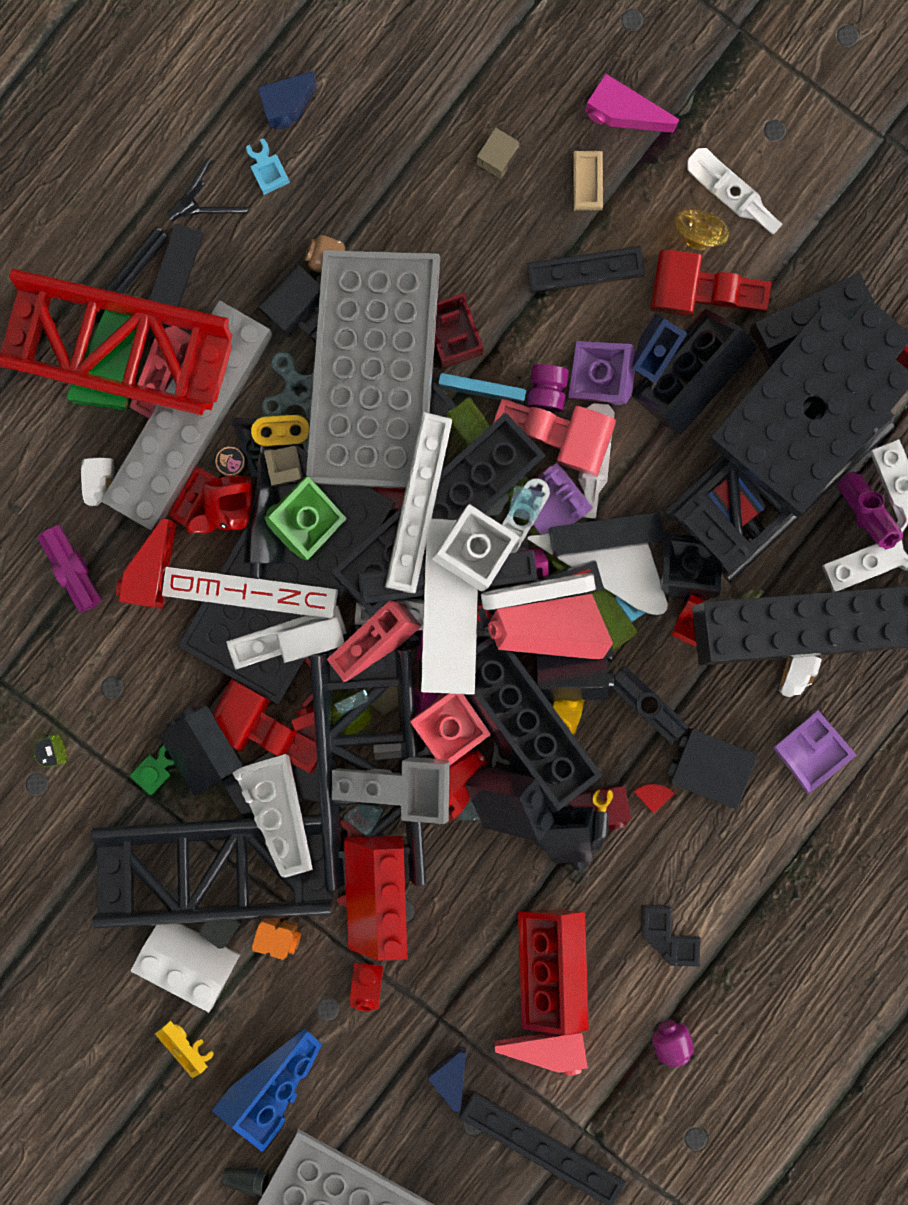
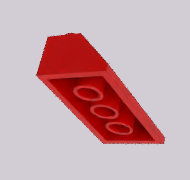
M403 835L344 838L349 950L377 961L407 959Z
M571 910L519 911L522 1029L559 1035H570L589 1030L585 912Z

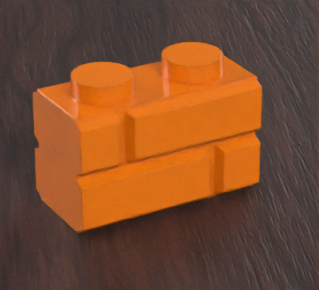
M263 918L258 925L252 948L255 952L265 955L269 952L271 957L284 960L289 953H295L302 933L297 932V923L287 920L281 922L280 918Z

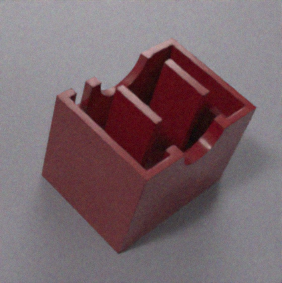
M465 293L437 302L434 347L442 369L483 356V345L470 307L467 304ZM456 307H458V309H459V310H456V309H455V310H453V312H450V313H447V314H445V313L440 314L441 312H444V311H447V310H450V309H453V308H456Z

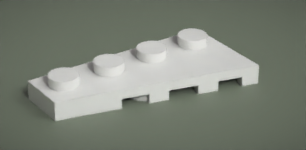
M286 754L241 767L233 772L235 779L238 780L243 790L242 794L245 801L249 803L255 816L254 820L266 839L265 843L280 875L286 878L313 870L290 757Z

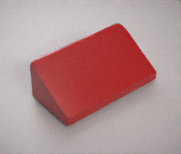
M196 466L167 516L187 527L190 519L204 514L203 484L217 477Z

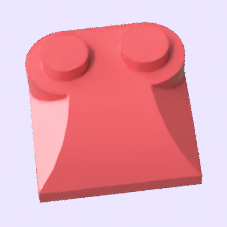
M440 693L433 703L409 721L434 758L448 760L450 765L491 735L464 694Z

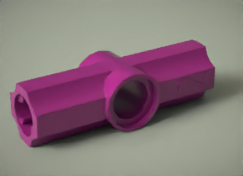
M855 471L845 474L838 481L837 488L855 512L856 524L863 529H867L879 547H883L885 550L895 547L902 540L903 532L885 509L884 497L880 493L872 491L861 474H856Z
M57 525L42 532L37 537L39 543L52 563L50 566L56 579L62 587L66 588L79 613L97 606L103 601L101 595H99L88 575L89 569L78 551L73 549L62 527Z

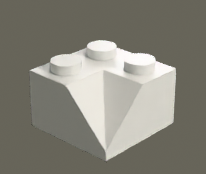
M468 504L442 541L432 560L482 592L489 588L518 541L519 536Z

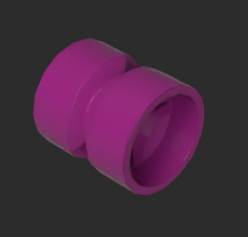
M532 365L530 382L534 385V388L528 391L526 406L550 412H562L566 394L561 390L567 387L569 370L554 365Z

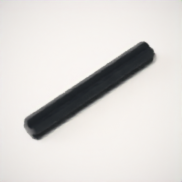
M155 227L104 290L123 294L168 239L167 234L160 228ZM100 309V311L97 312L95 318L96 323H99L101 321V318L105 310Z

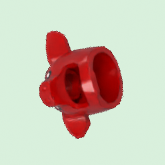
M237 475L206 481L203 484L204 514L190 519L187 525L188 532L206 534L211 533L216 528L223 531L245 528L249 523L254 501L251 479L247 476Z

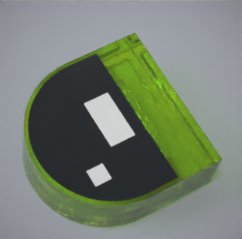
M61 734L44 738L36 744L34 757L40 765L52 767L68 762Z

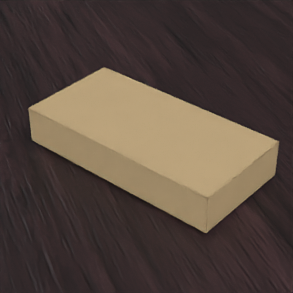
M574 151L573 153L574 210L603 209V151Z

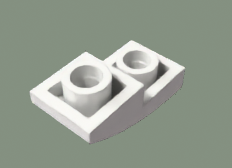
M338 617L277 634L284 663L338 649L344 643Z

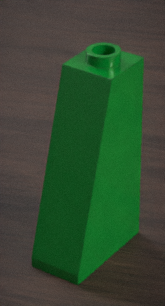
M105 310L84 360L131 316ZM137 328L88 373L122 381ZM74 384L71 385L67 395V400L72 404L130 411L131 398Z

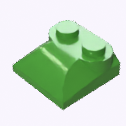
M305 476L278 504L272 505L264 517L268 527L290 551L303 560H308L347 519L309 476Z

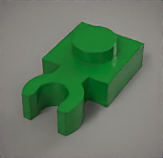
M164 745L160 748L157 759L150 754L130 775L150 796L172 775L166 768L175 763L166 756L167 750Z

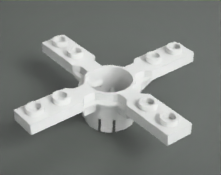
M896 440L870 451V454L898 521L896 524L903 532L908 525V459L900 440ZM902 540L895 547L887 550L874 544L824 564L822 568L832 592H837L896 567L908 571V555L903 549Z

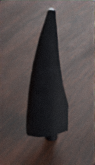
M259 446L256 490L245 534L244 563L250 564V578H261L262 564L282 565V541L268 527L264 518L268 509L272 505L278 504L275 486H271L264 446Z

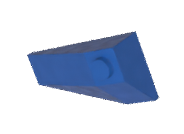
M303 1029L233 1084L212 1111L263 1152L282 1128L286 1120L283 1114L289 1102L294 1103L298 1095L294 1091L300 1079L308 1075L322 1044L308 1031Z

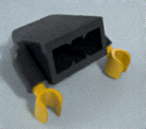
M599 789L593 795V803L598 807L597 812H594L593 807L561 808L559 811L551 813L555 822L539 842H533L547 852L553 862L571 863L572 868L577 871L585 869L589 862L594 859L595 851L602 848L608 835L609 813L606 812V807L613 799L611 790L607 792V801H602L599 798Z

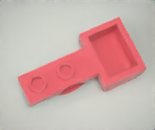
M503 398L501 399L494 422L506 412L532 441L560 450L556 463L598 477L616 425L614 418L587 408L575 406L569 421L557 417L544 409L530 408Z

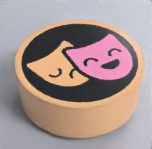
M225 447L216 456V466L226 476H236L245 467V457L235 447Z

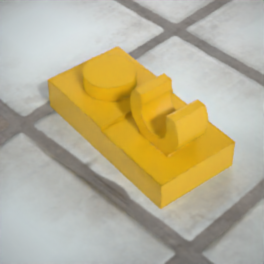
M171 1021L155 1033L192 1078L201 1074L208 1067L205 1062L210 1060L214 1053L210 1051L205 1056H201L198 1053V1047L204 1042L202 1039L190 1046L186 1039L185 1031L179 1025H174Z

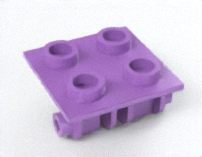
M558 463L548 468L537 478L547 483L550 492L546 503L533 523V526L540 535L548 534V529L551 527L574 524L593 509L592 505ZM538 484L535 488L530 486L528 488L531 492L529 500L526 502L522 498L520 503L528 505L536 512L538 507L532 504L537 497H544V494L541 492L542 486ZM521 491L512 498L514 502L517 500ZM521 509V511L525 514L528 520H530L529 513L526 510Z

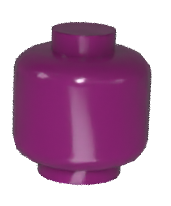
M673 1020L664 1021L652 1035V1043L661 1063L667 1064L670 1067H679L690 1060L694 1052V1045L689 1030L684 1024L675 1023Z

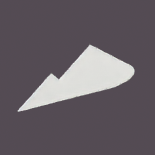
M549 533L527 537L528 540L553 555ZM648 544L557 557L571 567L595 560L605 589L638 610L653 615L663 614L667 610L666 597L661 590L660 579Z

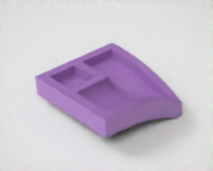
M819 710L814 712L773 747L774 751L787 765L807 794L815 790L856 756L855 752Z

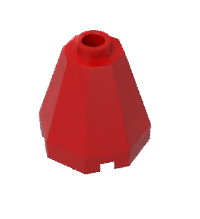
M477 750L475 752L468 751L449 766V821L451 822L461 815L470 800L465 784L481 766L487 764L484 756Z

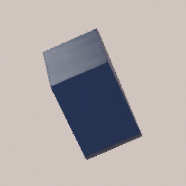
M461 1046L428 1073V1080L454 1112H460L466 1059V1047Z

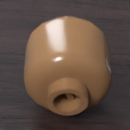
M319 235L316 240L311 239L304 260L308 261V268L321 274L323 250L345 251V244L325 235Z

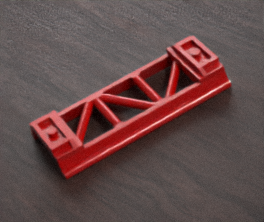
M11 269L9 277L18 291L0 351V367L200 416L203 415L204 410L212 411L213 404L217 402L232 349L230 343L233 334L228 328V318L18 269ZM51 298L86 305L71 361L48 310ZM100 309L131 316L84 360L95 318ZM162 323L192 330L182 368ZM150 326L177 386L175 394L136 385L135 377ZM43 328L60 366L34 360ZM137 328L122 381L88 373Z

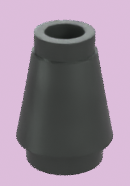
M226 1167L222 1184L254 1198L256 1195L263 1196L267 1186L268 1172L262 1171L261 1167Z

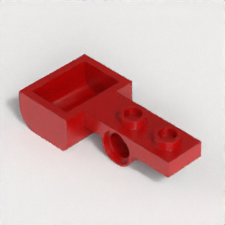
M674 250L659 251L650 311L693 317L695 303L767 312L772 282L742 278L738 274L718 272L716 274L700 272L701 254Z
M231 679L212 713L231 747L244 751L251 739L277 756L288 755L291 763L312 774L317 766L316 742L267 715L265 711L271 700L239 681Z

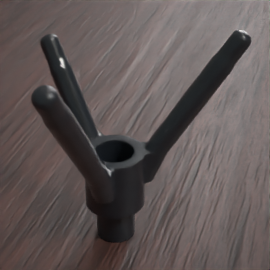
M206 158L188 190L181 199L174 203L175 207L167 211V214L172 221H175L179 217H186L190 213L191 215L201 213H247L249 209L248 207H199L194 197L205 185V181L201 179L211 163V159Z

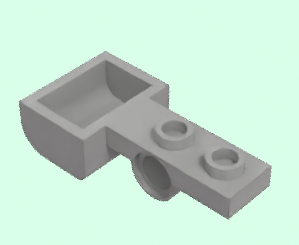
M410 757L402 761V774L392 773L391 770L386 769L366 771L332 770V800L400 805L402 821L445 824L449 821L450 761Z

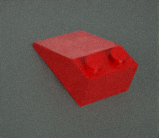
M162 518L123 572V578H118L116 595L119 596V602L163 609L165 596H162L165 568L170 567L176 523Z

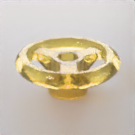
M685 209L680 211L675 217L677 230L686 237L685 242L694 249L704 250L707 246H719L726 243L730 237L728 226L720 218L709 212L698 209ZM686 218L690 222V229L683 222ZM702 220L708 221V222H710V223L713 224V225H709L708 223H706V222H704V221H702Z

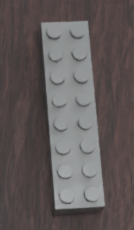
M220 300L211 314L228 318V328L233 336L230 343L232 345L219 396L217 402L213 404L212 411L204 410L203 415L200 416L157 405L101 502L151 531L156 528L162 518L166 519L194 468L197 466L273 337L269 328ZM174 379L165 392L175 394L177 386Z

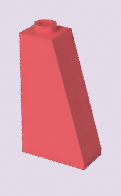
M592 594L500 608L496 610L488 624L489 634L495 640L498 650L603 659L613 645Z

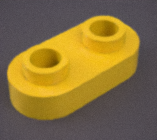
M299 415L262 417L257 419L251 428L254 441L264 447L300 445L308 439L310 431L306 419ZM295 425L301 428V433L297 436H293L290 433L291 427ZM268 427L272 430L270 437L264 438L261 435L263 428Z

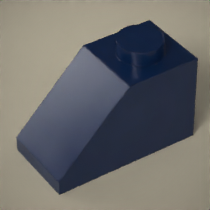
M313 71L258 87L270 129L275 127L276 129H285L293 124L292 122L298 121L317 86Z
M655 314L639 340L631 368L657 383L687 333Z

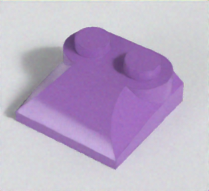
M576 341L568 398L609 402L613 405L627 404L632 395L635 370L631 368L635 356V347L632 344Z

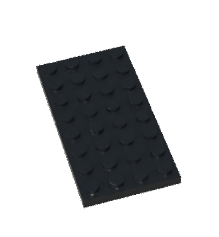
M293 444L292 446L297 447L304 478L307 471L308 452ZM300 481L275 486L278 503ZM316 484L347 519L308 560L301 559L282 542V565L262 564L261 578L254 579L337 589V605L345 590L331 576V571L383 525L395 502L369 487ZM248 525L219 574L250 578V564L244 563L245 534ZM203 601L178 646L276 704H280L304 663L305 658L284 663L282 655L235 669L226 642L307 615Z

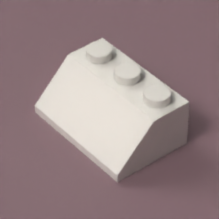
M182 923L162 924L155 926L137 957L131 972L209 1013L240 954L227 947L218 949L200 936L199 932Z

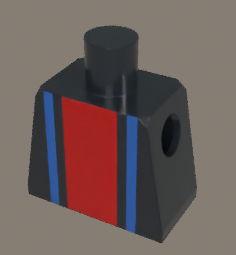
M739 472L742 528L753 540L765 530L756 515L763 511L766 506L758 491ZM726 479L709 492L706 497L730 521L728 481Z

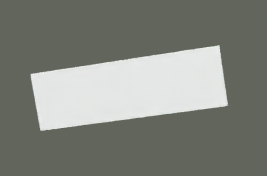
M431 519L427 536L421 692L475 694L478 589L432 560V557L457 520Z

